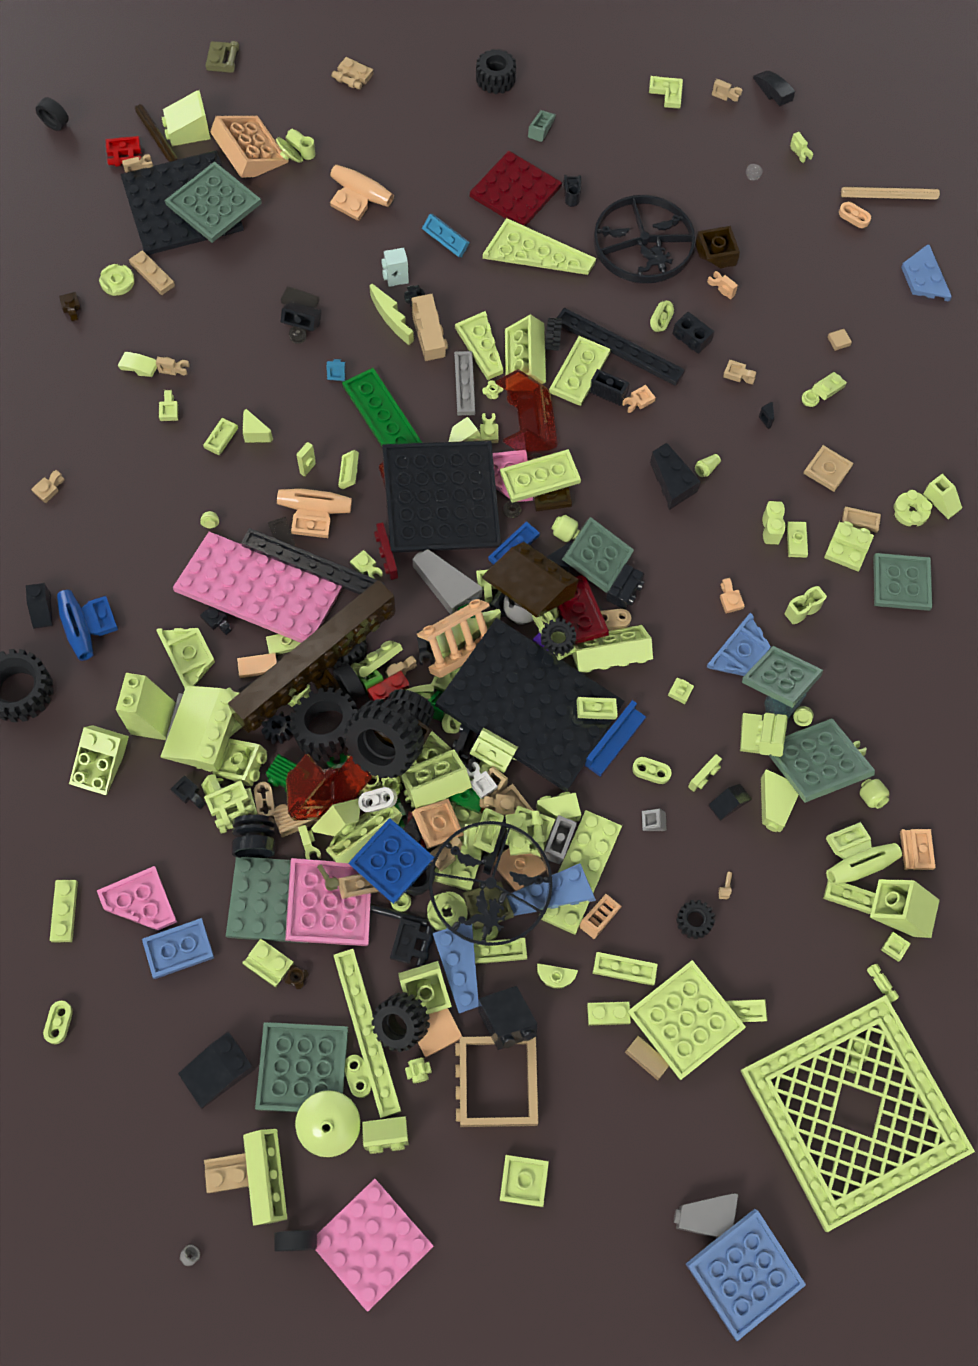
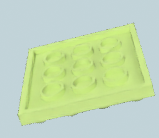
M693 960L627 1011L680 1080L746 1028Z

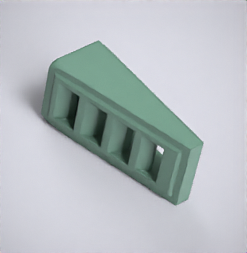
M540 110L529 126L528 137L542 142L556 115Z

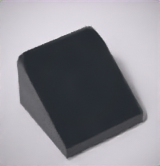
M773 402L762 406L759 418L767 429L771 428L774 421Z

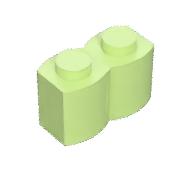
M769 501L762 518L765 527L763 539L766 544L779 545L785 532V522L783 520L785 508L782 502Z
M819 586L812 587L804 595L795 597L789 603L785 616L792 624H797L803 621L807 615L819 611L827 596Z

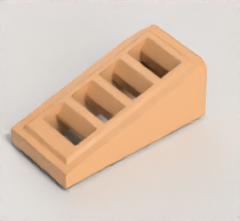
M605 894L584 917L579 927L595 939L622 906ZM605 903L611 909H613L612 912L609 909H607L603 904ZM598 910H601L604 914L607 915V917H605V916H604L602 913H600ZM593 916L598 918L602 923L598 922L595 918H593Z

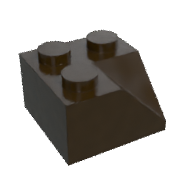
M731 226L698 231L695 246L701 259L707 260L719 268L737 266L740 250Z

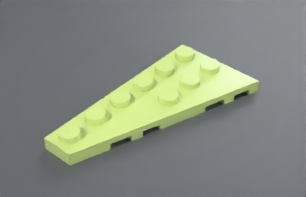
M507 218L483 253V259L586 275L590 273L596 263V258Z

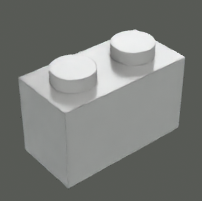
M558 815L544 849V853L549 861L561 864L577 822Z

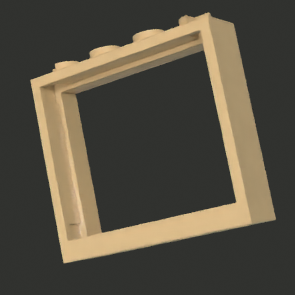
M460 1037V1043H455L456 1056H460V1064H456V1078H460V1086H456V1100L460 1099V1108H456V1122H460V1127L538 1125L536 1037L530 1041L517 1043L527 1044L528 1117L467 1118L466 1045L495 1044L491 1037Z

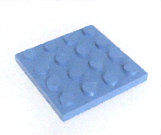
M756 1209L752 1210L686 1263L736 1341L741 1339L806 1285Z

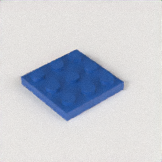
M389 818L348 864L392 904H395L428 868L435 857Z

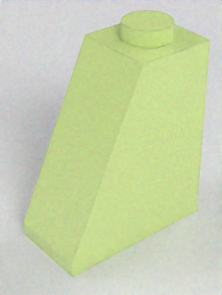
M767 769L761 777L762 824L766 825V828L773 832H781L799 794L786 778Z

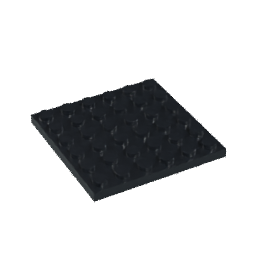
M217 150L155 165L151 168H142L120 174L141 244L147 255L208 240L169 208L165 200L213 162L222 167ZM241 220L222 236L244 231Z
M491 441L382 444L389 540L392 553L426 551L427 549L430 551L498 548L501 545Z

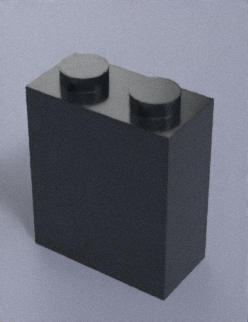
M517 986L478 999V1012L498 1050L510 1048L514 1044L530 1041L537 1037V1022Z

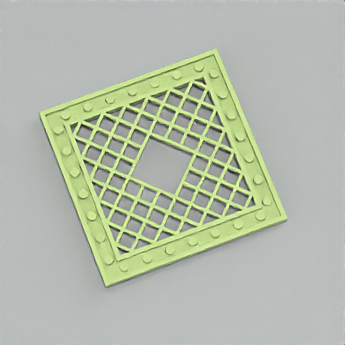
M886 995L740 1070L825 1232L831 1231L975 1152ZM867 1030L865 1040L855 1037L857 1034ZM871 1031L881 1034L879 1045L869 1042ZM849 1039L847 1049L836 1046ZM884 1039L886 1040L890 1049L883 1047ZM853 1040L863 1043L861 1054L850 1051ZM867 1045L878 1049L876 1059L865 1056ZM831 1049L829 1059L819 1056V1054ZM835 1049L846 1053L843 1064L833 1060ZM882 1050L892 1053L890 1064L879 1061ZM849 1054L860 1058L858 1069L847 1065ZM813 1058L811 1068L800 1065ZM895 1058L901 1068L894 1066ZM817 1059L828 1062L825 1073L814 1070ZM864 1060L874 1063L872 1074L861 1070ZM831 1064L842 1067L840 1078L829 1075ZM878 1064L889 1068L886 1079L876 1076ZM795 1067L793 1077L782 1074ZM799 1068L809 1071L807 1083L796 1079ZM846 1069L856 1072L854 1083L843 1080ZM892 1070L903 1073L901 1084L890 1080ZM813 1073L824 1077L821 1088L811 1084ZM860 1074L871 1077L868 1088L858 1085ZM777 1077L774 1086L771 1079ZM906 1077L912 1088L905 1086ZM780 1078L791 1081L789 1092L778 1089ZM828 1078L838 1082L836 1093L825 1089ZM875 1079L885 1082L883 1093L872 1090ZM795 1083L806 1086L803 1097L792 1094ZM842 1083L882 1097L872 1138L832 1124ZM889 1084L900 1088L897 1098L887 1095ZM809 1088L820 1091L818 1102L807 1099ZM904 1089L914 1092L912 1104L901 1100ZM778 1093L787 1096L785 1106ZM824 1093L834 1096L832 1108L821 1104ZM791 1097L802 1101L799 1112L789 1109ZM917 1098L921 1102L923 1108L916 1105ZM886 1099L896 1102L894 1113L883 1110ZM805 1103L816 1106L814 1117L803 1114ZM900 1104L911 1107L908 1118L898 1115ZM820 1108L831 1111L828 1122L817 1119ZM915 1109L925 1112L923 1124L912 1120ZM789 1113L798 1116L796 1126L794 1125ZM882 1113L893 1117L890 1128L880 1125ZM802 1117L813 1121L810 1132L799 1129ZM928 1118H930L934 1127L927 1125ZM897 1119L907 1122L905 1133L894 1130ZM816 1122L827 1126L825 1137L814 1134ZM911 1124L922 1127L920 1138L909 1135ZM831 1128L842 1131L839 1142L828 1139ZM879 1128L889 1132L887 1143L876 1140ZM926 1129L937 1132L934 1144L924 1140ZM799 1133L809 1136L807 1145H805ZM846 1133L856 1136L854 1148L843 1144ZM893 1133L904 1137L901 1148L891 1145ZM812 1138L823 1141L821 1153L810 1149ZM860 1138L871 1141L868 1153L858 1150ZM908 1139L918 1142L916 1153L905 1150ZM827 1142L838 1146L836 1157L825 1154ZM875 1143L886 1147L883 1158L872 1155ZM922 1144L932 1147L921 1153ZM842 1148L853 1151L850 1163L839 1159ZM889 1149L900 1152L898 1163L887 1160ZM810 1153L820 1156L817 1166ZM857 1153L867 1156L865 1168L854 1165ZM904 1154L914 1157L902 1164ZM823 1158L834 1161L832 1173L821 1169ZM871 1158L882 1162L880 1173L869 1170ZM838 1163L849 1166L846 1178L836 1175ZM886 1163L895 1166L892 1170L884 1173ZM853 1168L864 1172L861 1183L850 1180ZM821 1173L831 1176L828 1186L826 1185ZM868 1173L877 1176V1178L866 1183ZM834 1178L845 1181L843 1193L832 1190ZM849 1183L859 1186L855 1190L847 1193ZM832 1194L840 1196V1198L834 1200Z

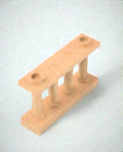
M480 599L472 600L469 605L433 625L424 627L423 631L417 633L419 638L429 641L436 660L435 664L428 667L430 674L442 678L464 664L487 632L482 610L490 606L488 602ZM473 615L476 617L481 633L480 638L473 641L467 619ZM460 623L466 644L458 650L451 628ZM445 632L451 651L450 655L445 658L442 657L436 636Z

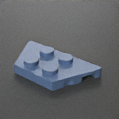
M926 245L902 264L901 268L913 295H923L933 299L937 296L944 298V301H950L952 297L930 245Z
M751 613L711 659L707 668L745 676L768 652L771 646L767 639L763 637V632L760 627H757L753 620L754 616Z

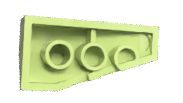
M500 609L482 612L487 630L496 618L500 620ZM476 617L467 619L473 641L481 635ZM460 623L451 628L458 650L466 644ZM445 632L436 636L442 657L445 658L450 655L451 651Z

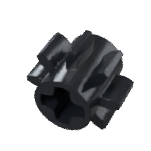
M419 285L408 286V291L404 292V299L412 307V298L423 296L425 292L419 288Z

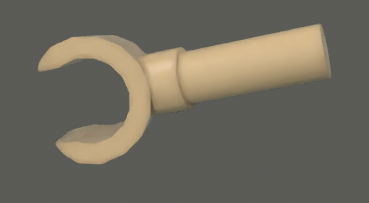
M727 872L725 887H719V899H729L731 895V872Z

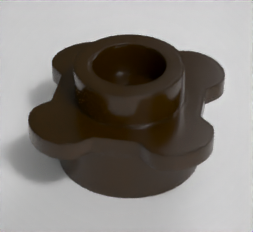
M292 965L284 982L287 985L295 986L296 989H302L304 986L303 982L309 975L308 971L301 970L296 965Z

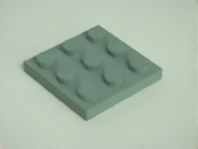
M590 517L562 560L603 591L608 592L634 550Z
M875 553L873 556L874 606L930 611L932 608L930 557Z
M772 646L743 677L742 683L793 708L822 676L823 670Z

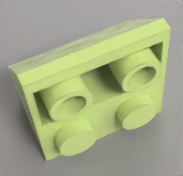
M406 1116L362 1122L363 1145L366 1151L369 1150L370 1154L382 1153L383 1148L390 1147L392 1151L404 1150V1146L409 1145Z

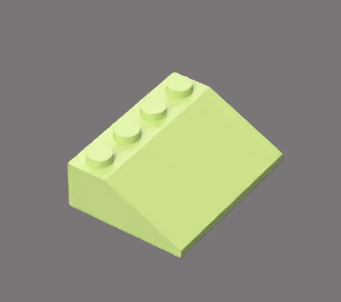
M186 686L161 758L218 772L236 721L231 713L228 702L239 693L222 688Z

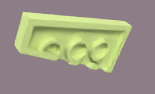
M486 311L456 323V331L468 350L472 351V356L486 379L490 380L503 374V367L491 333L490 324L487 320Z

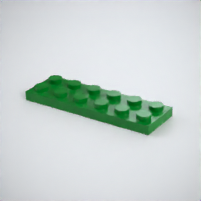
M374 368L342 382L343 388L381 447L382 444L422 443Z

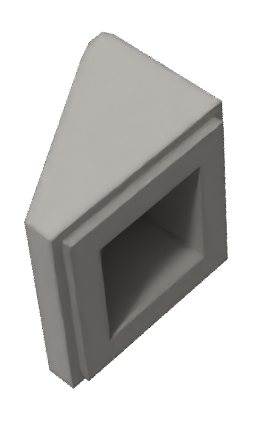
M662 809L642 811L643 831H666V812Z

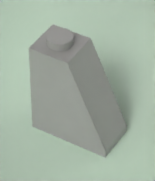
M728 1194L680 1206L679 1210L676 1209L674 1214V1223H677L676 1229L714 1238L720 1237L734 1225L738 1194Z

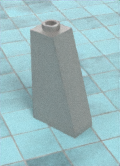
M427 549L414 556L413 568L450 615L455 613L457 608L482 597V587L430 550Z

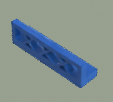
M633 700L586 758L585 766L600 777L646 719L645 715L635 709L637 703Z

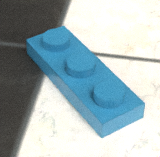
M429 214L422 227L424 231L458 257L463 256L470 243L434 214Z

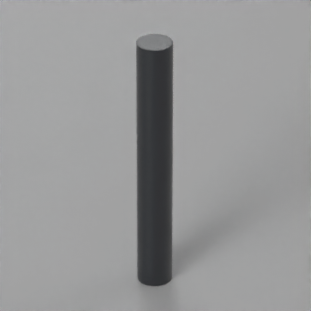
M370 903V912L399 920L402 918L421 923V926L424 927L427 926L428 919Z

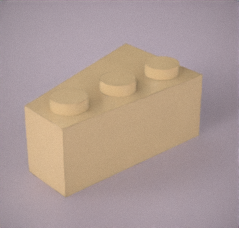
M433 295L413 297V322L425 361L445 357V350L448 349L446 339H443V327L439 323L438 311H436Z

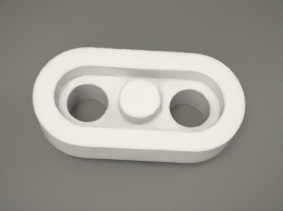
M388 787L368 791L359 797L358 805L364 812H375L390 808L397 802V793L394 789ZM388 794L390 795V800H389V801H387V795H388ZM372 799L373 803L370 806L369 801Z

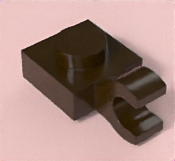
M72 292L60 295L59 299L63 312L69 313L71 321L78 320L76 310H80L81 307L77 293Z

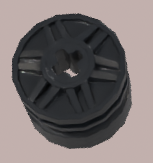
M252 814L238 816L233 819L232 826L234 828L232 834L237 837L232 841V855L234 857L269 858L274 856L275 840L271 838L275 834V829L273 828L275 826L274 818L266 815Z

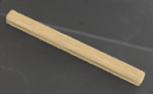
M842 187L841 197L938 199L940 195L939 189Z

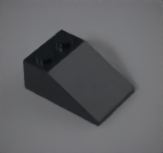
M227 1032L210 1044L178 1074L202 1109L255 1069L233 1036Z

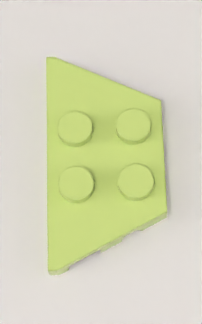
M199 628L157 629L156 631L184 688L186 686H195L215 663Z

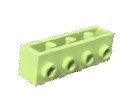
M277 1129L258 1130L244 1134L253 1226L287 1220Z

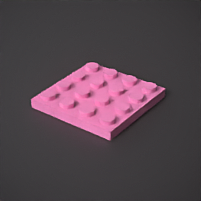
M291 858L285 941L368 946L371 893L342 899L339 886H337L338 889L332 891L326 889L324 877L317 866L322 864L329 878L336 877L339 879L359 873L348 863Z
M374 1179L317 1234V1249L315 1250L368 1312L434 1246L379 1182Z

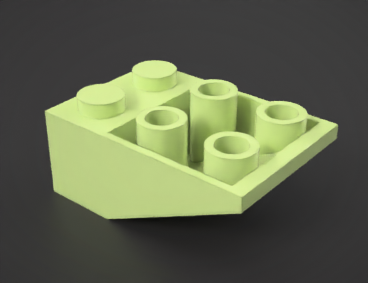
M93 725L84 727L69 784L107 795L123 759L129 736Z

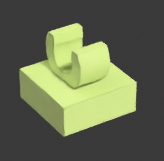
M676 678L668 696L685 704L694 686L683 679Z
M215 774L208 775L201 784L205 795L207 796L222 789L219 784L223 782V778H216Z

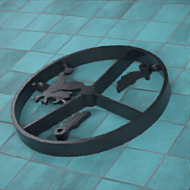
M650 195L629 196L610 204L599 216L594 231V248L601 263L616 276L635 283H658L676 276L689 263L695 245V232L688 216L670 201ZM632 204L640 237L600 249L597 234L602 232L604 237L610 234L614 238H621L630 231V228L611 230L608 226H604L601 230L599 226L602 221L616 209ZM636 204L659 206L674 214L670 221L655 223L652 226L653 228L666 231L672 225L676 226L679 221H682L689 235H649V233L644 232ZM661 242H691L690 252L684 261L674 269L665 272V263L672 264L673 259H666L671 256L670 252H667V255H663L665 248H660L662 246ZM648 243H656V246L651 247V250L645 247ZM640 245V253L643 254V257L648 262L645 268L638 267V273L634 274L615 266L605 255ZM658 265L659 271L662 272L656 275H642V272L649 271L651 266Z
M477 822L456 831L439 848L430 869L429 894L438 918L453 934L477 945H503L525 936L543 918L552 895V873L544 851L525 831L504 822ZM486 825L508 828L492 876L485 881L433 872L438 856L444 847L451 849L452 855H458L460 863L466 867H475V865L482 864V861L473 858L469 854L464 855L461 853L459 847H452L450 841L458 834L474 827ZM510 829L525 837L536 848L544 862L547 877L544 878L540 875L528 877L526 874L509 872L510 876L513 877V881L517 882L519 886H528L533 882L536 885H540L542 882L548 883L547 897L542 910L496 885L497 882L494 876ZM433 875L480 883L479 886L482 890L476 897L477 902L475 905L481 914L472 916L468 921H466L464 916H460L458 918L459 922H455L451 927L443 918L436 905L432 888ZM485 887L487 889L495 887L502 891L498 903L496 898H494V901L489 900L490 909L488 912V903L483 889ZM507 895L540 913L536 921L522 934L506 941L486 942L487 934L490 935L493 926H496L498 931L504 928V926H500L497 922L505 921L504 918L506 916L503 915L499 918L497 914L500 913V908L502 911L504 910V907L500 904L505 901ZM478 921L484 924L482 929L483 939L481 941L470 939L457 932L460 923L470 926Z

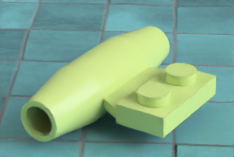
M861 822L829 834L826 837L835 855L844 859L826 872L827 879L832 885L859 880L883 870L902 857V851L896 843L871 847V837Z

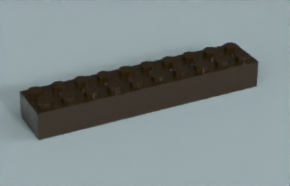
M379 580L376 581L228 702L233 717L248 733L252 730H257L266 718L274 716L278 708L282 705H287L295 694L303 692L307 684L312 680H317L327 668L333 667L341 656H346L351 651L353 646L362 643L371 631L375 632L380 627L383 621L391 619L396 612L394 595Z

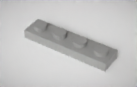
M472 351L454 352L457 416L475 415Z

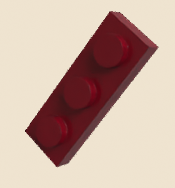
M383 522L376 524L377 531L374 532L376 543L380 542L381 545L378 548L380 557L384 558L386 562L383 564L385 574H389L391 580L398 579L397 567Z

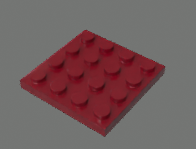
M508 151L470 191V197L505 219L507 218L526 226L562 187V182Z

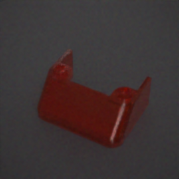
M519 369L498 379L496 384L507 390L509 404L517 408L520 427L519 432L503 439V443L517 451L526 450V452L550 451L556 448L558 443L552 399L547 387Z
M305 754L296 767L287 774L288 814L294 821L320 819L332 805L354 800L371 780L372 775L368 771L364 772L360 769L361 766L352 761V756L341 768H331L324 774L311 756Z

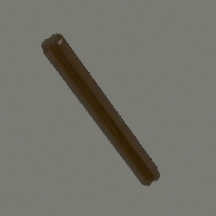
M142 104L136 105V113L169 162L178 160Z

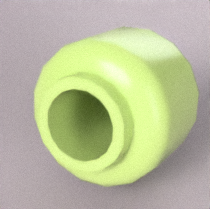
M567 515L558 516L551 528L553 535L564 542H569L571 539L575 540L580 532L577 529L578 522Z
M867 779L862 783L859 794L869 807H876L878 809L887 804L890 793L879 779Z

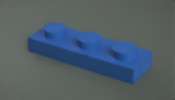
M526 521L488 557V560L495 564L512 547L522 542L529 545L532 544L539 537L540 532Z

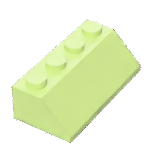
M531 314L505 329V380L507 389H534L546 382L545 326L542 321Z
M643 625L609 630V636L575 644L576 650L572 653L577 670L583 673L599 668L609 669L611 666L617 665L627 666L629 663L634 662L645 663L653 659L652 639Z

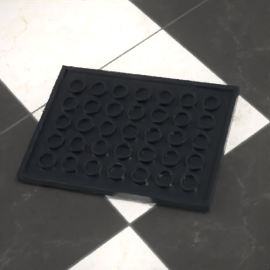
M496 618L437 700L435 706L478 735L485 728L514 744L518 749L513 758L567 792L586 763V758L596 747L613 720L578 718V697L615 698L617 713L625 701L569 664L558 660L553 654L550 655L547 650L545 651L541 646Z

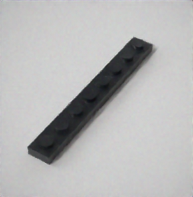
M563 308L557 317L562 319V328L609 348L612 354L674 386L677 385L684 374L685 369L566 308Z
M251 528L248 529L241 542L242 547L266 555L269 558L309 574L316 575L359 595L378 581Z

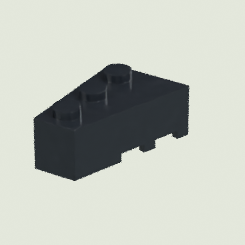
M668 443L663 444L652 452L650 464L657 481L660 483L662 494L666 498L669 510L697 493L701 481Z

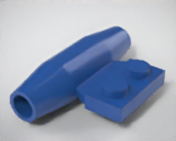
M62 590L57 594L59 616L67 640L79 660H88L93 656L91 635L102 636L118 630L107 597L103 596L88 601L81 608L71 590Z

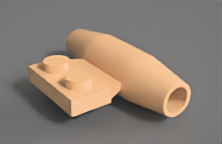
M335 165L332 168L331 177L344 188L338 190L330 202L331 207L359 221L368 208V201L386 207L391 205L394 195L378 182L355 170L340 165Z
M280 489L277 494V504L297 510L293 515L291 534L328 538L331 522L329 514L350 513L352 498L326 491Z

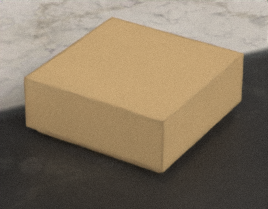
M845 329L828 334V339L834 350L848 347L852 343Z

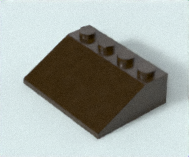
M525 542L509 549L482 576L485 581L536 618L574 598L579 581L571 573Z

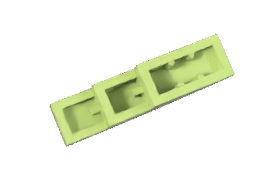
M371 284L370 296L378 312L389 327L403 341L410 345L414 341L413 330L406 326L405 316L398 312L397 302Z

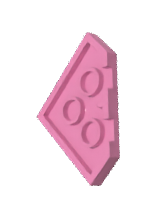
M526 450L493 453L496 490L509 499L510 497L501 477L500 469L528 461ZM533 497L520 500L517 502L533 501Z
M155 866L97 890L103 909L107 912L155 930L163 929L177 922Z

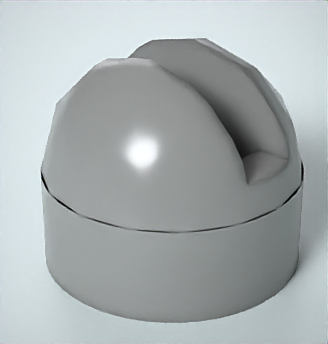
M193 1245L186 1246L180 1254V1260L185 1266L195 1264L200 1258L199 1250Z

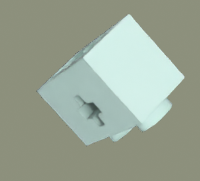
M399 248L384 251V259H381L384 269L382 273L384 280L388 282V286L409 283L408 261L405 249Z

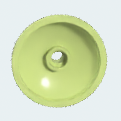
M321 1091L311 1095L301 1105L296 1116V1133L301 1144L311 1153L321 1157L338 1156L346 1152L355 1143L360 1131V1115L353 1101L346 1095L337 1091ZM329 1124L330 1130H324L323 1125Z

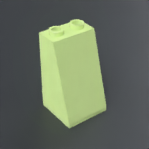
M126 673L116 711L130 735L166 740L176 702L148 677Z

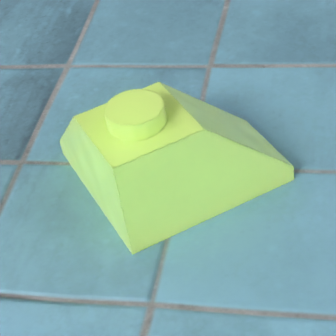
M359 798L332 805L311 830L331 836L348 835L354 830L353 826L359 821Z

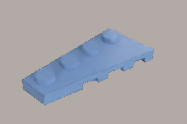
M580 863L552 875V895L548 908L554 909L567 904L576 905L579 902L596 901ZM542 882L540 885L533 883L512 894L539 909H543L547 897L548 883ZM507 895L514 916L537 912Z
M460 924L457 932L473 939L472 925ZM448 928L433 933L458 1012L462 1013L478 1007L474 944L459 938Z

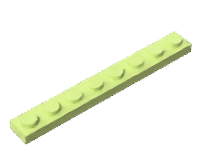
M350 949L334 954L333 956L380 1118L400 1113L401 1109L381 1041H378L376 1039L378 1037L377 1034L373 1033L375 1027L371 1025V1021L374 1018L372 1017L373 1014L354 950Z

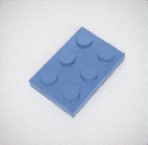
M202 918L142 939L154 979L214 958Z

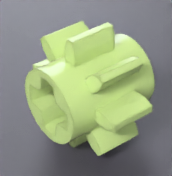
M417 1058L408 1062L409 1067L405 1068L407 1079L412 1078L413 1083L429 1079L428 1074L432 1073L429 1062H424V1058Z

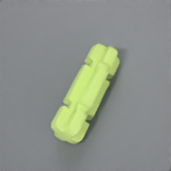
M878 964L870 966L867 971L871 977H874L873 980L882 994L885 993L890 1003L899 998L895 990L891 989L893 988L884 973L881 974Z

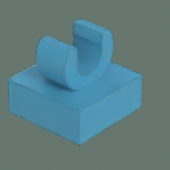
M341 359L327 361V380L345 381V362H341Z

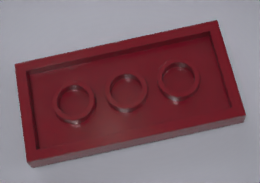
M583 575L575 576L579 581L574 598L557 607L562 620L565 619L566 623L570 622L571 627L574 626L575 644L609 636L608 627L586 577Z

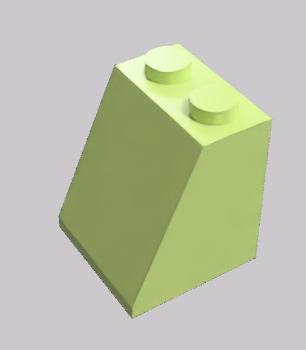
M200 90L163 109L165 116L162 117L164 127H167L165 135L167 140L170 139L172 146L210 139Z
M879 879L870 917L910 936L931 938L939 899L914 880Z

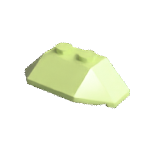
M395 806L383 810L364 813L353 826L354 830L351 833L334 836L330 846L326 849L327 853L336 863H349L389 818L399 825L402 817L401 812Z

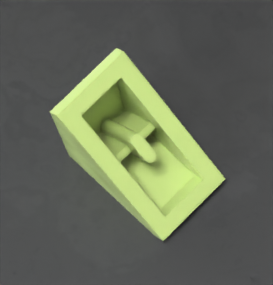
M247 409L244 410L243 436L245 443L271 442L273 440L271 430Z

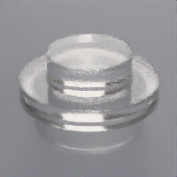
M751 164L746 168V174L750 180H757L761 177L763 170L759 165Z

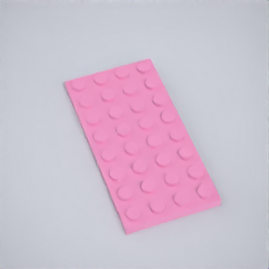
M208 532L173 586V590L179 594L300 643L322 626L343 589L340 585L242 547L241 544L212 532Z

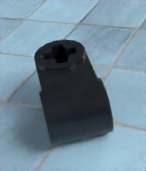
M564 174L565 203L570 207H575L580 202L581 175L567 176Z

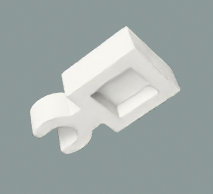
M474 762L472 766L475 771L470 772L467 769L469 778L473 779L470 781L473 790L480 799H483L484 796L496 790L498 786L486 771L481 774L479 772V765Z

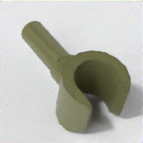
M322 864L318 865L317 868L324 877L326 889L328 891L338 889L339 883L337 878H329Z

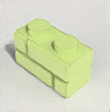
M765 713L763 720H759L758 732H761V734H757L756 746H759L760 754L783 756L788 718L786 715Z

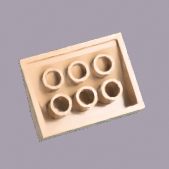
M258 116L215 117L210 132L241 178L256 177L288 163L289 160L281 156V149Z

